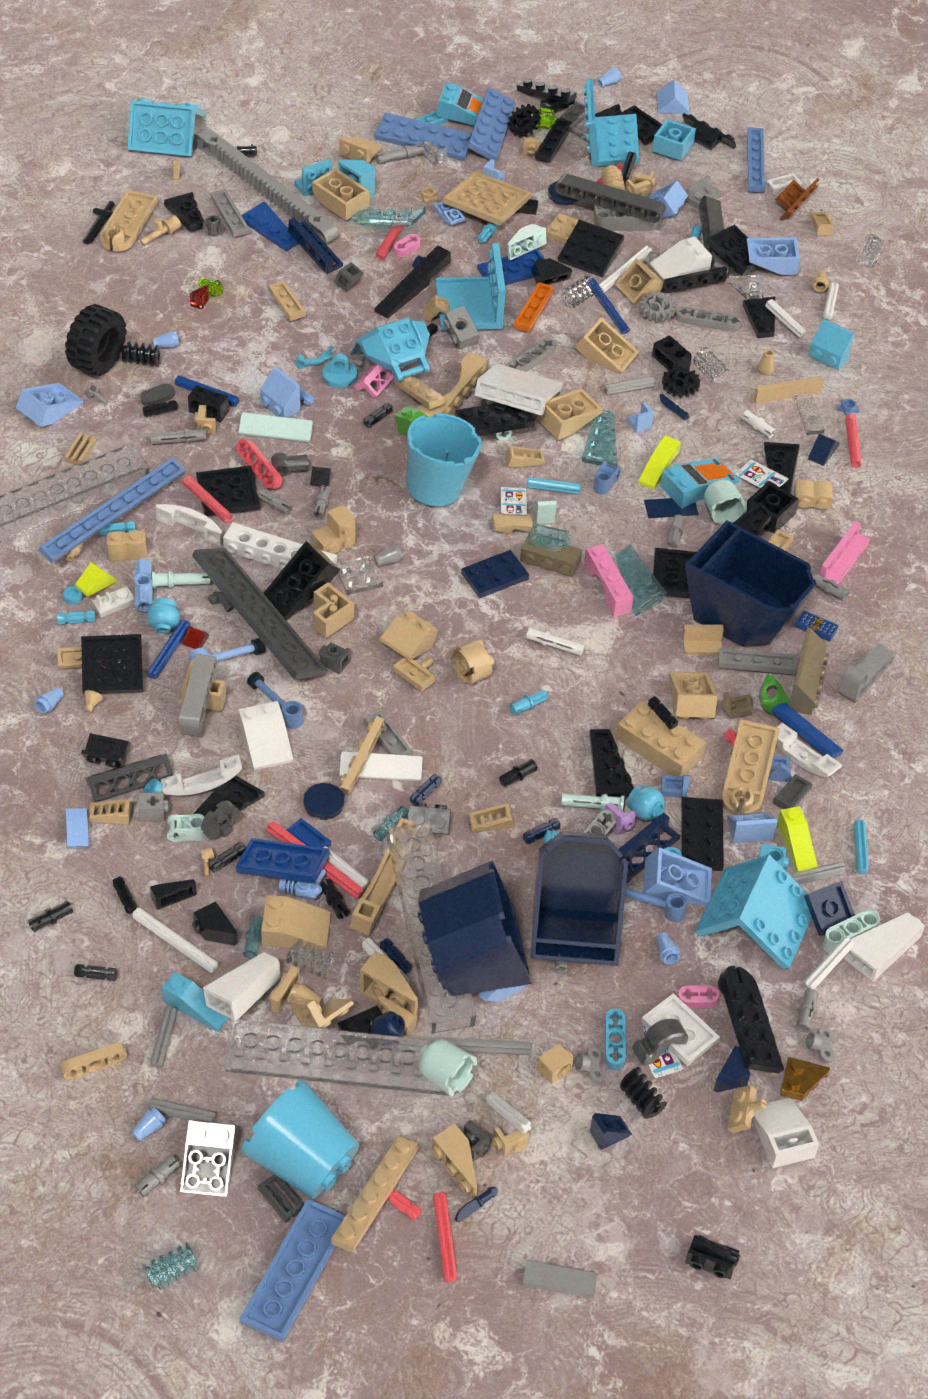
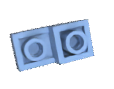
M443 201L434 204L433 209L447 224L454 225L465 221V217L459 209L452 208L444 204Z
M87 808L65 809L67 848H88Z

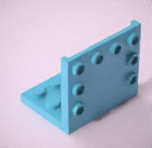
M593 78L586 79L587 86H584V96H587L584 97L586 130L589 129V132H586L587 142L590 141V144H587L588 154L591 153L592 167L617 165L619 162L624 164L630 151L636 153L634 164L640 163L636 114L595 117Z
M138 98V101L131 100L127 150L192 157L195 115L204 117L205 110H202L201 106L185 103V105H172L166 102L154 103V101Z
M492 243V250H489V261L491 262L488 263V274H490L488 277L436 278L437 296L445 298L449 302L450 311L465 306L477 330L503 329L506 289L499 243ZM439 312L441 331H448L443 324L445 314Z
M769 854L725 868L695 932L701 937L740 926L783 970L788 969L812 918L804 897L808 893Z

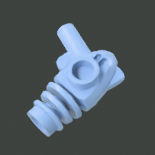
M322 868L315 884L280 879L279 891L283 893L287 891V894L291 893L292 896L315 900L317 895L322 892V887L319 883L326 874V870Z

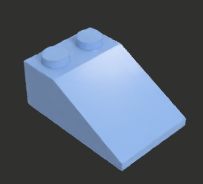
M797 237L747 238L750 263L780 275H798L800 256Z
M60 383L22 389L16 409L22 412L24 416L33 420L36 425L43 427L54 424L82 405L84 400Z
M660 847L645 858L644 894L666 900L669 894L678 892L686 896L687 904L708 905L711 899L712 868Z

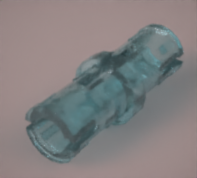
M399 806L392 815L387 816L384 822L373 831V836L382 842L392 831H395L401 818L406 819L408 817V809L404 806Z
M260 915L251 916L249 929L245 933L246 944L243 955L249 959L257 956L259 942L262 941L263 917Z

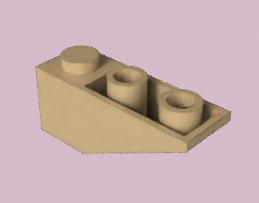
M454 1123L433 1137L431 1151L437 1160L441 1159L445 1164L448 1174L458 1180L461 1190L474 1199L477 1195V1183L469 1140Z

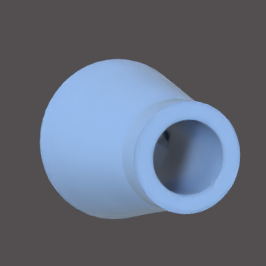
M611 68L597 80L600 87L617 83L621 79V74L617 68Z
M171 330L153 338L154 346L157 344L159 348H172L180 345L177 331L172 332Z
M55 688L37 696L34 706L41 714L50 713L59 700L63 698L64 694L61 689Z
M667 933L658 934L656 940L658 942L660 960L667 965L678 962L680 959V949Z
M153 1107L150 1111L147 1110L131 1133L141 1142L145 1137L162 1128V1124L166 1120Z

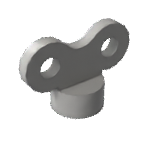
M822 1027L817 1033L810 1032L806 1038V1048L819 1051L818 1055L825 1063H830L835 1058V1054L830 1047V1042L834 1038L832 1031L827 1027Z
M591 1047L587 1050L586 1054L579 1053L575 1060L576 1071L589 1072L588 1076L591 1081L601 1083L605 1079V1073L599 1064L603 1058L602 1052L596 1047Z

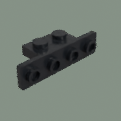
M683 113L684 122L696 128L694 142L711 151L718 141L734 149L736 148L735 139L731 135L723 134L721 130L716 127H710L705 121L700 122L692 114L687 115Z
M724 266L664 279L663 293H672L724 282L727 268Z

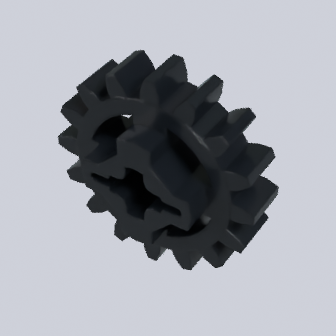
M522 104L520 109L516 107V112H511L513 116L508 117L510 121L507 123L509 130L520 138L523 134L525 137L528 136V133L533 134V130L538 129L536 126L541 124L539 120L542 119L539 115V110L534 105L530 106V104H527L525 107Z
M674 366L673 370L668 368L667 372H664L662 384L663 389H667V393L672 392V396L677 394L682 398V395L689 397V394L695 395V391L698 392L701 379H699V374H695V370L689 371V367L683 369V366H680V368Z

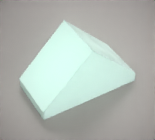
M555 500L532 502L536 524L555 523L557 506Z

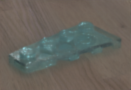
M406 207L400 211H396L395 208H389L381 212V209L359 210L352 218L353 223H360L361 225L372 223L377 226L389 224V226L404 225V227H411L426 213V207H419V210H412V207Z
M603 410L601 414L593 419L582 455V462L601 466L605 460L607 464L617 467L614 412Z
M631 544L615 555L622 578L633 595L632 610L636 616L667 595L664 588Z

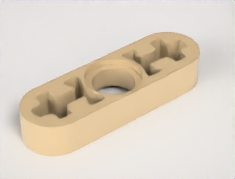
M114 1043L68 1059L61 1064L60 1069L66 1080H72L118 1064L125 1060L127 1054L122 1043Z

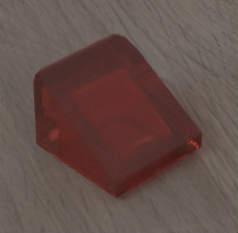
M206 285L190 293V306L202 310L209 300V287Z
M189 626L182 645L193 649L202 648L209 638V634Z

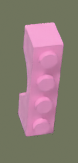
M604 544L586 548L584 564L591 577L597 575L601 580L605 591L606 604L612 615L615 617L630 613L632 611L633 595Z

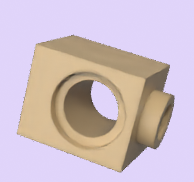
M559 1043L538 1058L537 1069L550 1084H553L572 1071L573 1055Z

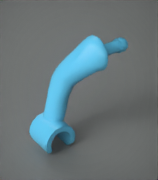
M329 346L328 351H323L318 358L305 359L304 355L299 354V361L295 360L296 366L304 368L306 365L323 364L332 358L331 351L333 346Z

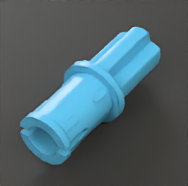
M489 222L483 226L482 232L477 237L479 243H485L489 237H492L499 225Z
M545 690L531 696L524 695V698L509 704L510 710L513 715L528 709L532 710L534 705L547 700L548 695Z

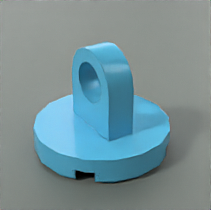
M341 353L332 356L331 362L327 363L322 370L323 380L331 387H349V384H354L357 380V368L349 362L346 355Z

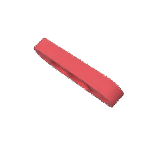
M240 439L236 449L241 458L248 466L251 465L252 471L265 487L279 489L282 484V477L251 440ZM256 454V461L253 463V456ZM265 465L266 469L264 474H262V467Z

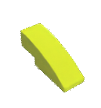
M665 435L650 457L638 483L655 490L661 482L662 471L670 468L671 463L679 454L681 442Z

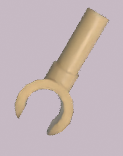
M212 847L201 850L204 877H209L208 860L214 859Z

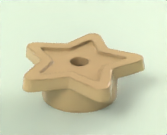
M429 187L424 188L422 193L417 195L425 203L438 200L435 196L437 191Z

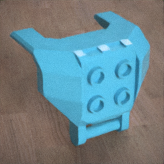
M406 317L383 326L375 327L359 337L350 354L364 353L365 358L384 369L391 370L395 381L399 382L403 378L430 371L425 358L430 334L424 322ZM415 362L419 364V366L400 371V367Z

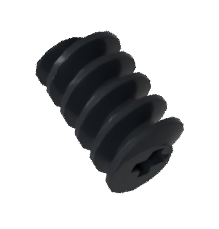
M129 340L122 349V362L128 360L129 363L135 361L136 364L141 362L142 365L148 363L149 366L155 364L158 367L160 362L159 346L156 344L155 348L152 349V344L149 343L148 347L145 348V343L142 342L139 347L138 341H135L134 346H132L131 340Z
M636 1067L624 1076L620 1083V1089L625 1092L628 1098H631L632 1104L636 1105V1109L642 1112L641 1115L645 1119L653 1118L666 1107L667 1102L660 1103L663 1099L662 1094L654 1096L658 1091L657 1088L649 1089L652 1082L650 1080L644 1082L647 1076L645 1074L639 1075L641 1068Z

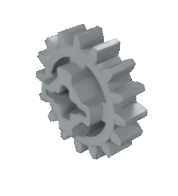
M658 291V293L651 292V295L646 293L645 297H641L639 308L640 313H643V317L648 316L649 320L653 318L655 322L658 320L664 322L665 318L670 320L671 316L674 317L677 305H675L676 301L672 300V296L667 297V293L662 295Z

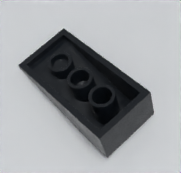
M305 541L263 594L284 619L287 620L314 597V591L327 582L330 583L341 569L318 547Z

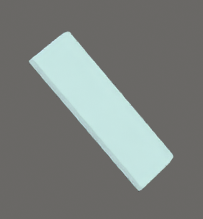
M245 412L241 414L239 434L310 442L313 432V421Z

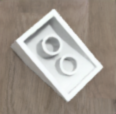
M694 236L679 241L650 262V267L664 282V279L710 270L712 255Z
M278 701L238 709L239 725L254 770L294 762Z

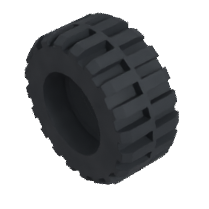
M98 304L88 305L85 309H82L80 314L74 318V322L71 323L70 331L66 336L65 355L69 364L93 376L103 375L110 368H113L115 362L120 358L119 355L126 341V323L122 315Z

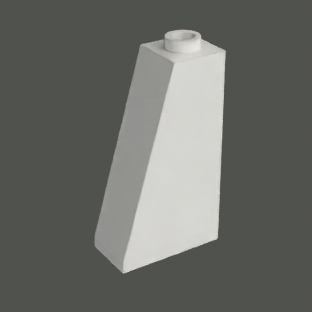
M905 913L850 939L854 946L843 959L874 982L921 937L925 925L910 913Z
M263 952L203 987L206 1006L236 1021L281 978L278 959Z

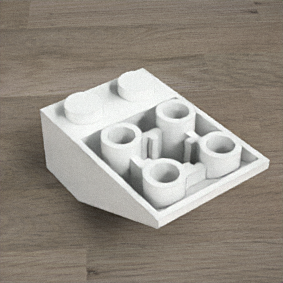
M791 1098L767 1103V1108L755 1112L752 1121L772 1168L815 1158L819 1142L811 1124Z
M189 1121L180 1192L227 1197L238 1126Z

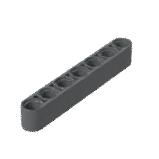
M563 174L555 185V190L560 195L652 223H657L666 210V206L660 201L571 174Z
M704 195L699 204L704 247L712 255L710 269L725 266L727 268V276L729 264L723 261L722 257L706 243L709 237L724 230L721 202Z

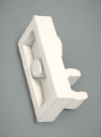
M126 586L111 593L106 592L105 596H96V599L92 600V605L100 618L135 605V597Z

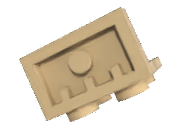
M294 999L289 1003L301 1026L320 1029L329 1026L332 1023L331 1020L336 1016L340 1017L349 1011V1007L354 1004L349 999H332L322 1007L318 1002L308 999Z

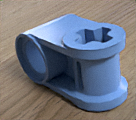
M604 460L595 474L594 491L598 494L608 493L618 480L622 467L607 464V461Z

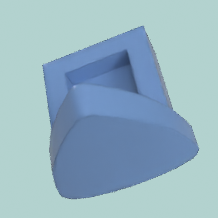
M773 756L768 780L789 782L792 778L790 757Z
M662 775L661 794L667 797H687L690 775Z

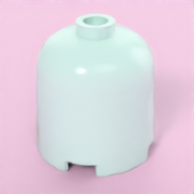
M716 480L707 487L704 493V501L715 523L723 524L726 520L733 523L747 511L746 502L735 484L731 481Z
M437 1039L425 1045L419 1054L418 1066L422 1076L452 1097L456 1090L462 1092L473 1077V1074L470 1073L472 1066L477 1065L476 1057L445 1039Z

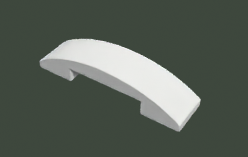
M170 504L156 505V519L170 526H173L176 522L204 533L206 541L222 546V530L207 516L182 506Z
M784 723L777 726L780 728L776 746L803 769L818 776L829 777L842 767L841 763L828 754L822 757L798 740L797 732Z
M240 755L219 760L220 768L186 779H182L180 773L161 779L163 784L162 792L166 795L180 796L214 789L232 779L242 770Z

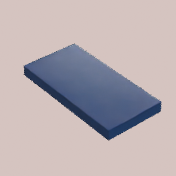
M538 248L512 260H508V256L501 258L505 286L534 278L531 271L534 262L541 258L545 259ZM491 261L477 264V270L482 277L490 275L488 274V263Z
M251 838L235 868L237 873L315 884L330 852L329 848Z

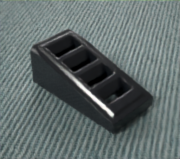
M190 879L150 886L151 899L156 909H162L197 895L195 880Z

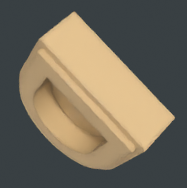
M173 160L172 178L179 180L180 161Z

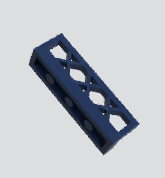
M295 217L289 219L288 232L326 274L343 267V262L305 221L298 222Z
M664 812L618 849L629 862V874H627L626 883L645 868V858L652 853L646 852L648 845H657V848L664 849L671 847L680 839V835L668 826L670 817ZM666 832L672 838L670 840H660V835ZM643 857V862L632 863V858Z

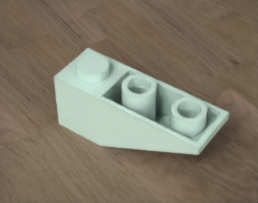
M535 224L521 228L507 244L508 260H512L547 244L546 228Z

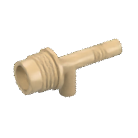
M175 215L162 220V222L160 218L155 219L154 222L157 230L140 239L142 245H145L165 232L169 235L173 234L174 231L181 227L179 219Z

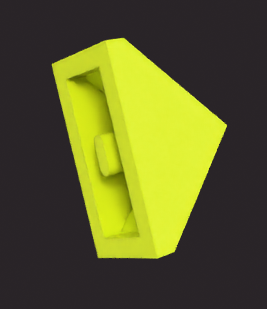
M90 562L76 582L75 587L89 597L116 583L117 579L104 569Z

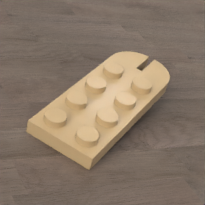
M127 190L100 233L102 247L110 250L113 246V251L117 252L129 249L134 244L156 207L158 196Z
M740 719L722 793L723 806L729 813L737 815L740 800L744 801L741 815L755 814L760 811L780 728Z

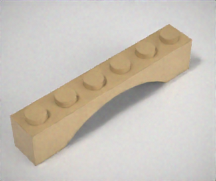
M468 352L460 361L459 382L455 388L444 395L445 404L432 409L422 405L419 410L428 417L434 416L435 413L452 415L456 407L458 408L462 400L468 397L470 391L476 387L478 378L488 371L487 359Z
M404 818L400 819L370 885L360 898L352 914L351 929L368 936L370 935L416 843L421 825Z

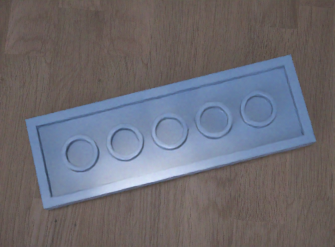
M488 87L467 147L490 160L496 161L508 127L507 123L510 121L508 117L512 115L511 112L516 102L497 90Z
M386 112L374 134V138L377 140L401 146H414L422 143L425 152L465 161L470 150L467 145L471 133Z
M310 1199L306 1200L239 1318L241 1324L277 1341L284 1342L336 1248L335 1245H332L331 1238L342 1223L345 1215Z

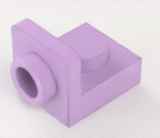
M612 802L605 805L604 810H610L616 817V823L611 829L617 835L633 828L636 812L631 811L625 814Z

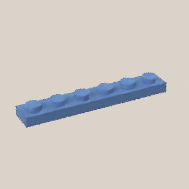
M748 127V191L764 192L765 189L763 128Z

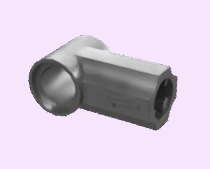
M279 452L271 457L272 465L281 477L288 475L291 471L309 470L307 454L287 456L285 453Z

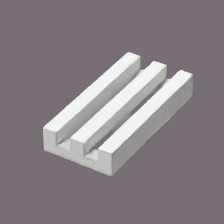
M792 173L766 180L765 185L769 187L770 191L772 190V194L781 193L793 180L800 186L802 182Z

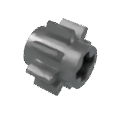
M211 215L206 218V222H203V229L206 234L217 236L221 234V230H224V223L221 222V218Z

